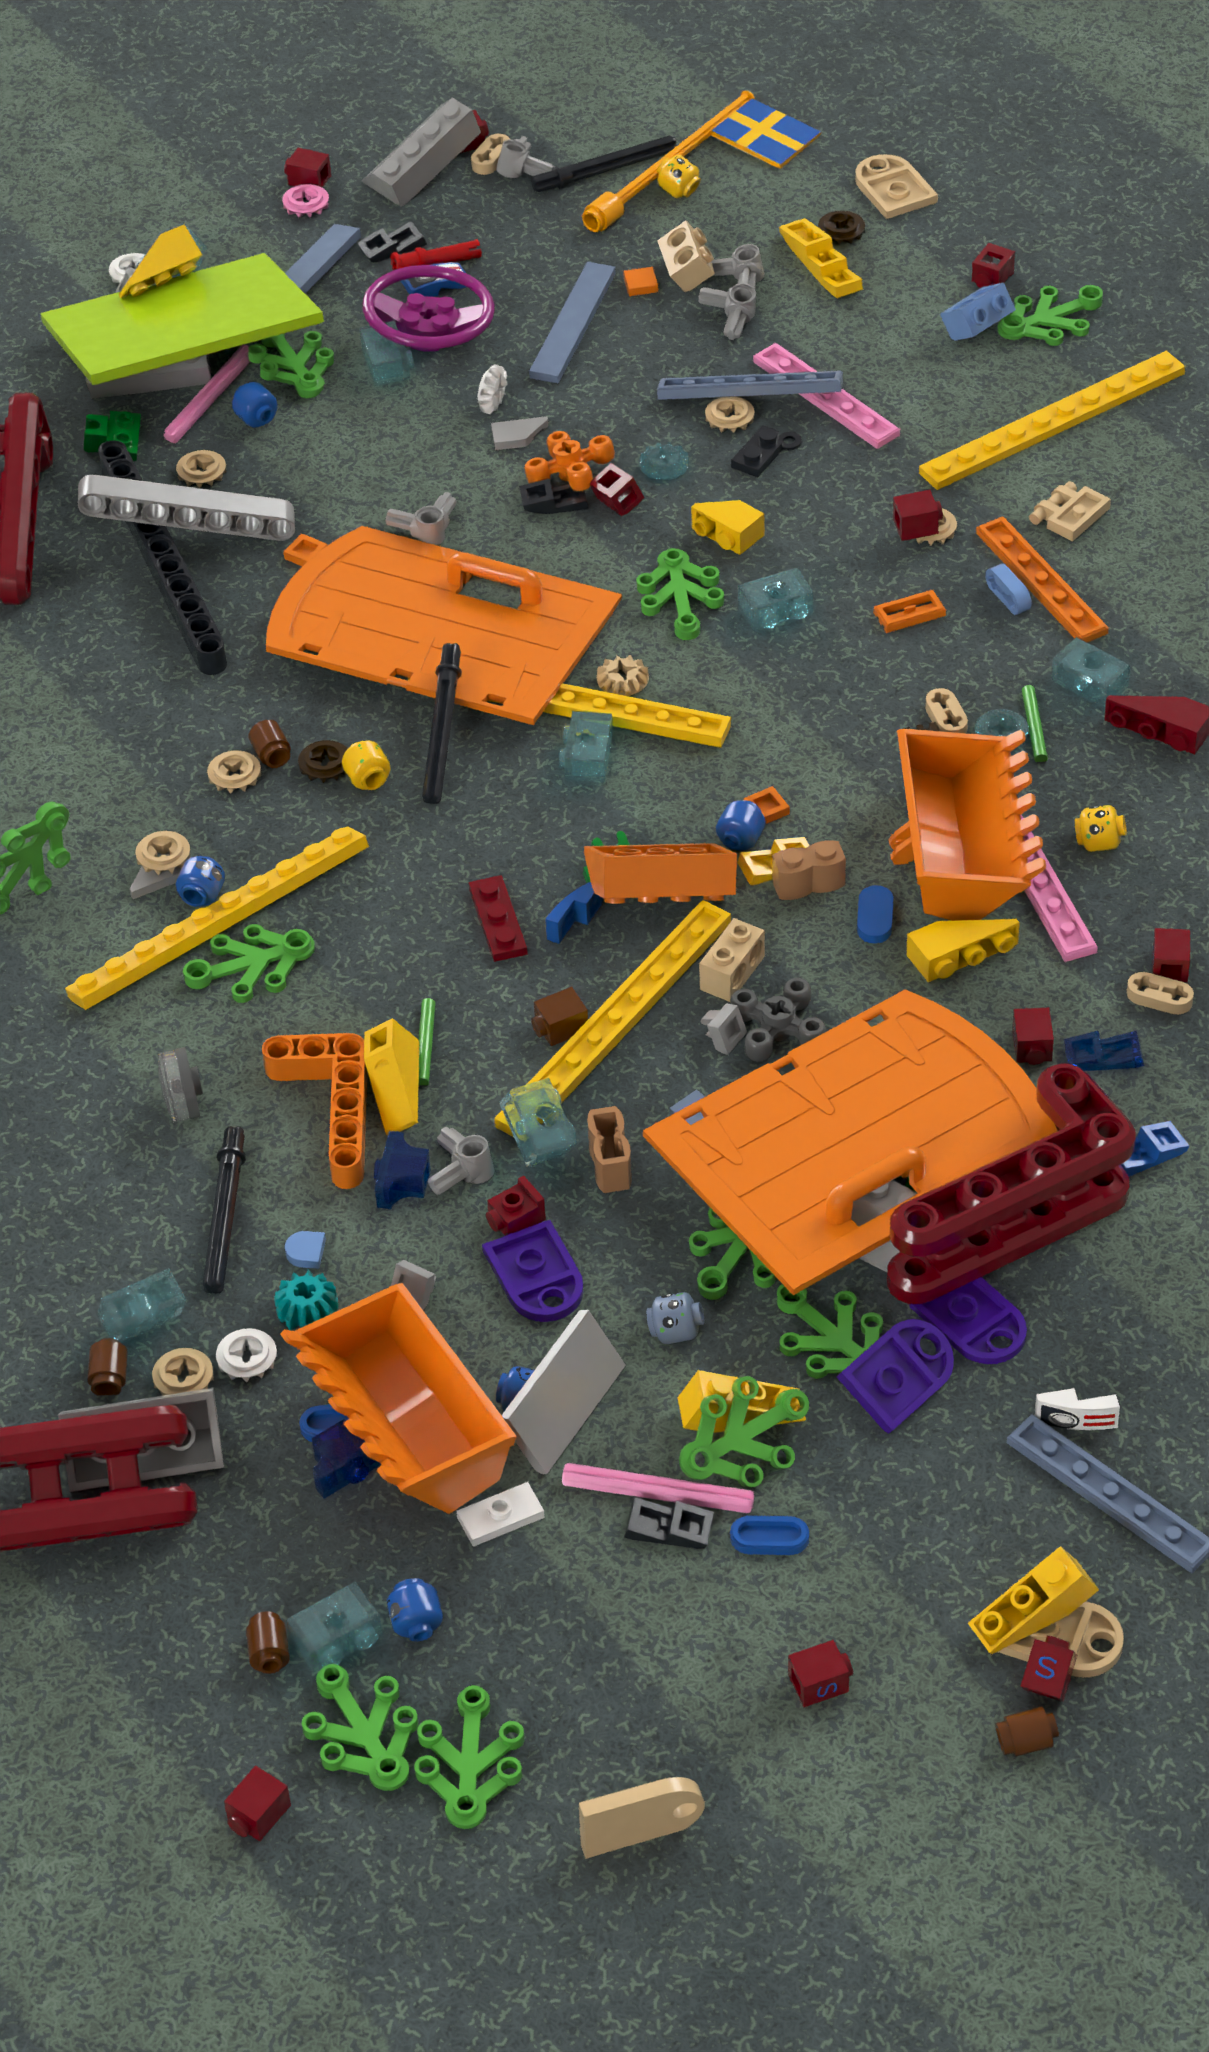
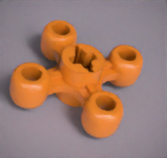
M565 431L553 432L547 438L548 451L553 459L546 461L544 458L536 457L528 460L525 464V474L528 483L550 479L551 474L558 472L560 479L569 482L573 490H586L590 488L589 483L593 480L591 468L587 462L593 460L596 464H605L612 461L615 456L613 442L608 436L600 435L590 440L589 447L581 449L580 443L571 440L569 434Z

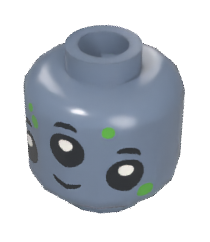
M687 1292L656 1297L653 1300L652 1307L647 1308L646 1315L650 1334L652 1337H658L663 1344L693 1340L697 1337L699 1325L705 1323L701 1303H694L692 1297Z

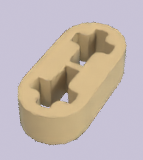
M493 134L487 137L471 156L472 170L482 175L496 171L503 141L510 138L504 134Z
M938 688L931 690L926 696L925 708L931 721L936 722L939 731L967 734L968 719L956 696L948 689ZM947 720H951L952 724L957 727L947 724Z
M1147 972L1135 973L1128 979L1127 996L1135 1004L1177 1015L1184 1014L1192 1008L1194 992L1184 982ZM1142 986H1147V987H1148V988H1146L1144 991H1139V990H1138V989H1140ZM1176 995L1182 996L1179 998L1178 1001L1172 999L1175 998Z

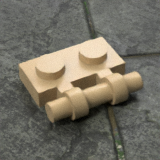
M1068 481L1064 486L1059 485L1054 489L1048 500L1039 502L1035 506L1034 512L1029 515V519L1035 525L1046 520L1047 529L1073 542L1110 509L1111 499L1086 486L1079 492H1076V485Z

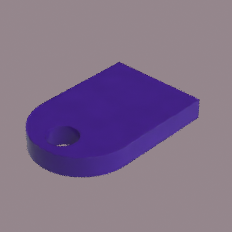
M551 1220L482 1244V1251L511 1305L520 1315L534 1321H556L570 1315L581 1303L583 1298L582 1276ZM549 1297H559L563 1300V1303L557 1307H548L543 1302Z
M982 1277L930 1302L909 1304V1307L924 1321L937 1327L946 1336L950 1345L960 1354L977 1363L998 1364L1008 1361L1022 1350L1026 1341L1027 1326L1021 1312ZM998 1336H1004L1010 1339L1012 1344L1007 1348L1000 1349L994 1347L991 1344V1340Z
M909 1319L895 1324L836 1377L875 1422L889 1434L947 1382L953 1370L954 1356L948 1339L937 1327L923 1320ZM921 1338H926L933 1342L936 1349L935 1355H927L922 1351L920 1347Z

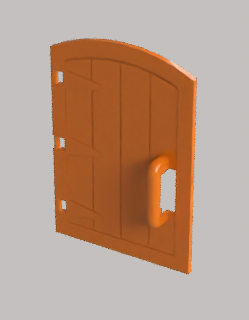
M361 526L323 548L290 579L281 592L270 616L267 627L266 652L381 684L406 688L407 691L435 698L438 680L435 670L440 665L442 646L445 643H456L460 646L461 650L459 668L462 670V675L457 680L454 704L534 725L551 699L558 692L561 684L565 682L620 603L622 594ZM472 576H477L520 588L521 604L517 609L459 593L463 589V584H466ZM306 649V650H310V651L317 652V653H319V654H318V655H313V654H309V653H306V652H303V651ZM397 674L410 678V680L408 681L395 677V675ZM492 700L499 703H503V705L499 706L492 703H488L487 701Z
M905 989L789 1051L786 1056L777 1061L763 1065L644 1129L643 1137L791 1294L795 1295L889 1242L890 1217L894 1210L903 1203L1056 1132L1057 1128L1039 1106L1036 1100L1037 1088L1024 1070L1001 1046L960 1015L932 1000ZM881 1015L884 1019L881 1023L873 1027L867 1023ZM790 1063L795 1067L794 1070L784 1075L777 1071ZM701 1112L704 1117L703 1119L692 1125L686 1121V1119ZM899 1176L903 1179L909 1176V1185L918 1194L861 1226H858L851 1219L854 1201Z

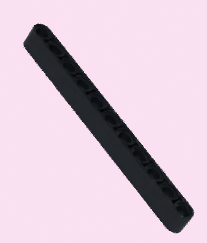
M111 440L99 446L98 452L103 476L143 481L126 446L122 442ZM125 521L198 669L206 675H216L223 672L227 666L223 638L167 527Z

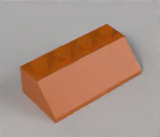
M715 843L584 846V855L593 891L596 895L604 898L605 903L622 904L625 903V898H638V902L656 903L658 902V897H671V901L689 902L691 901V896H703V899L707 901L724 900V895H736L737 854Z

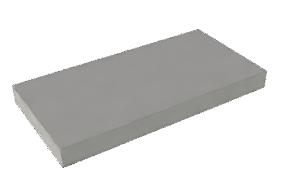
M589 1310L578 1311L501 1415L516 1434L515 1442L534 1470L541 1474H548L626 1366Z

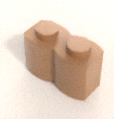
M821 841L808 846L806 849L788 848L772 856V882L779 899H799L809 895L811 892H831L845 885L846 858L839 841Z
M616 1106L592 1109L588 1113L587 1122L589 1152L594 1161L596 1183L603 1193L628 1190L632 1183L631 1151L629 1142L625 1137L623 1115Z

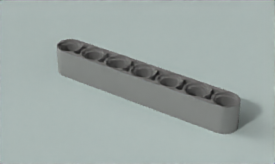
M101 475L84 476L78 484V508L80 512L90 517L277 541L290 539L295 533L294 507L289 501L283 499Z

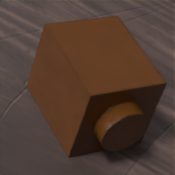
M573 987L534 1001L535 1017L531 1018L533 1029L539 1038L544 1036L550 1046L570 1039L588 1020V1009Z

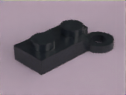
M762 425L731 459V468L758 478L783 449L794 450L799 448L802 444L801 436L795 432H784L779 435L778 430ZM791 438L794 439L795 442L788 444L785 443L784 440Z

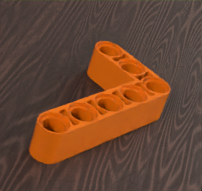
M353 1033L278 1035L268 1038L262 1045L265 1073L270 1079L276 1081L332 1079L329 1132V1163L332 1182L342 1189H351L360 1185L364 1178L368 1074L364 1062V1039Z

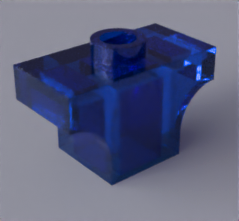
M389 1131L382 1159H376L374 1180H376L375 1195L377 1208L392 1209L393 1205L402 1198H424L431 1172L429 1149L416 1148L407 1144L404 1140V1132Z
M344 1419L312 1438L314 1457L318 1462L312 1468L315 1489L324 1499L350 1483H360L371 1470L381 1465L380 1462L369 1458L363 1452L360 1446L365 1441L348 1431L344 1425L346 1422Z

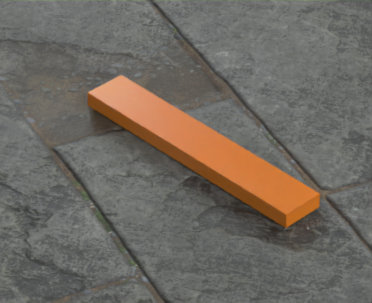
M1003 516L976 527V534L1080 645L1108 634L1109 627Z

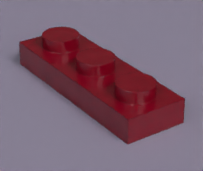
M502 875L468 882L469 891L493 961L528 955L527 946Z

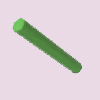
M1026 685L1022 688V696L1035 762H1044L1048 760L1035 688L1032 685Z
M425 998L421 1003L418 1038V1085H429L436 1004L431 998Z

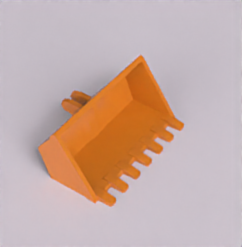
M899 729L897 734L909 821L897 829L894 834H891L890 839H888L889 845L893 849L892 854H890L891 860L894 865L909 864L908 862L914 860L917 884L920 885L925 914L951 921L982 920L1016 894L1030 887L1031 879L1046 869V861L1041 857L1029 863L1027 860L1028 857L1042 848V838L1035 836L1024 841V836L1038 827L1039 818L1032 814L1021 820L1020 816L1035 805V795L1028 793L1017 798V794L1032 783V775L1029 772L1014 777V772L1028 763L1029 756L1025 751H1021L1013 756L1010 754L1011 751L1024 743L1026 739L1025 733L1019 730L1005 737Z
M403 1283L386 1288L295 1331L283 1330L280 1333L288 1344L301 1351L296 1355L300 1363L317 1373L312 1377L314 1383L320 1389L332 1394L333 1397L328 1400L331 1407L349 1418L344 1425L350 1433L365 1441L360 1446L363 1452L369 1458L381 1463L382 1466L377 1469L380 1476L385 1481L397 1486L401 1492L409 1496L411 1495L447 1514H451L501 1479L511 1446H514L517 1436Z

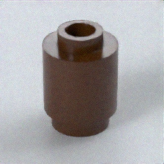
M263 720L256 723L249 731L248 738L260 761L270 768H278L285 765L290 759L291 747L279 724L274 720Z
M104 1338L90 1347L87 1381L91 1386L92 1393L97 1396L118 1395L121 1392V1387L126 1383L128 1350L125 1345L116 1339Z
M265 1611L252 1616L246 1628L250 1665L253 1669L266 1674L278 1672L290 1660L286 1625L280 1616L274 1612Z
M1043 1707L1004 1716V1721L995 1723L1003 1755L1014 1753V1756L1017 1757L1051 1748L1054 1746L1053 1738L1059 1737L1053 1713L1046 1714Z

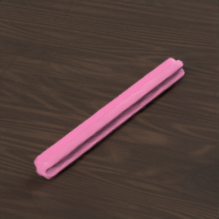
M242 345L165 429V440L177 443L250 363L248 359V345Z
M572 1463L565 1464L562 1473V1483L569 1487L675 1503L679 1501L689 1505L750 1513L754 1504V1492L745 1489Z

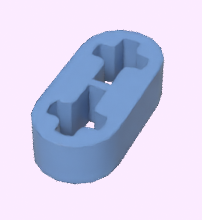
M1000 564L986 570L985 576L988 587L1013 615L1020 614L1031 608L1032 601L1028 589L1005 564Z

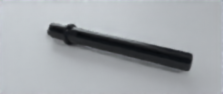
M666 136L561 168L554 166L551 171L535 175L531 178L533 190L542 192L555 187L563 189L566 184L665 155L677 146L676 139L673 136Z
M445 643L442 646L440 665L435 670L438 676L422 792L423 801L429 804H439L442 797L457 680L462 675V670L459 668L461 650L460 646L456 643Z
M228 1126L224 1130L222 1148L217 1152L219 1172L202 1283L204 1292L210 1294L221 1293L224 1289L241 1165L246 1161V1154L243 1151L245 1135L243 1134V1128L239 1126Z

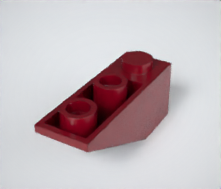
M1108 695L1106 698L1105 721L1110 722L1117 728H1126L1139 733L1146 739H1155L1171 745L1175 750L1186 751L1195 755L1209 735V706L1192 699L1172 696Z

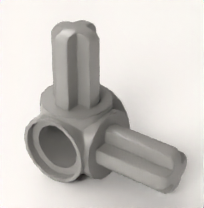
M522 136L520 139L503 141L496 170L505 177L518 178L523 173L535 176L552 170L553 165L531 157L529 151L531 144L527 142V137Z
M745 244L738 247L732 253V258L714 259L711 261L715 272L712 276L734 275V278L738 280V284L746 283L754 287V289L756 282L761 281L765 275L759 248L753 244Z
M739 283L730 287L728 292L706 287L701 288L698 300L700 304L725 308L724 311L728 319L723 331L724 336H727L730 340L740 338L744 324L748 323L756 312V291L754 287L746 283Z
M445 492L438 497L433 506H424L417 510L415 514L389 509L386 516V524L409 530L411 536L418 538V541L438 545L445 540V530L450 522L449 515L456 505V498L452 497L451 493Z
M444 1127L441 1129V1134L437 1137V1141L452 1154V1163L428 1179V1184L436 1195L442 1194L461 1180L467 1183L479 1184L488 1181L494 1175L495 1168L488 1141L480 1135L464 1137L454 1128Z

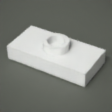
M528 1482L457 1510V1518L473 1547L545 1518L544 1510Z

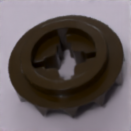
M834 211L824 215L819 220L818 228L831 236L832 241L836 240L839 245L842 241L852 244L853 239H861L862 233L865 232V222L856 213Z
M331 740L317 741L306 746L298 758L301 774H307L310 781L320 778L323 784L327 778L337 781L339 774H346L343 770L342 758L348 748L339 742ZM325 755H327L329 759L327 766H321Z

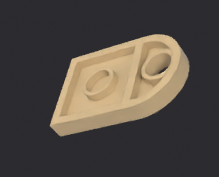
M886 154L875 155L861 161L856 168L855 179L857 186L886 219L938 202V194L914 167L901 157ZM877 166H878V167H883V169L877 170V169H873L872 167H877Z
M1085 1601L1069 1616L998 1652L1028 1662L1034 1639L1045 1642L1047 1635L1070 1642L1069 1649L1078 1655L1072 1676L1093 1677L1107 1672L1118 1662L1123 1649L1124 1636L1119 1621L1110 1611L1097 1604ZM1096 1639H1106L1112 1643L1113 1648L1108 1652H1098L1092 1648L1091 1643Z
M666 1778L580 1802V1838L585 1858L685 1830L701 1816L705 1808V1802L698 1784L688 1778Z

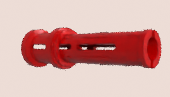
M474 239L473 241L431 250L418 247L415 248V251L398 254L394 252L391 253L392 270L410 266L455 263L481 258V248L477 249L480 243L478 239Z

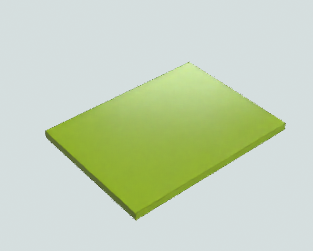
M266 253L195 271L185 276L173 277L164 285L157 286L153 284L148 286L144 293L135 297L130 294L120 298L118 295L120 292L40 313L44 326L92 385H98L324 322L323 312Z

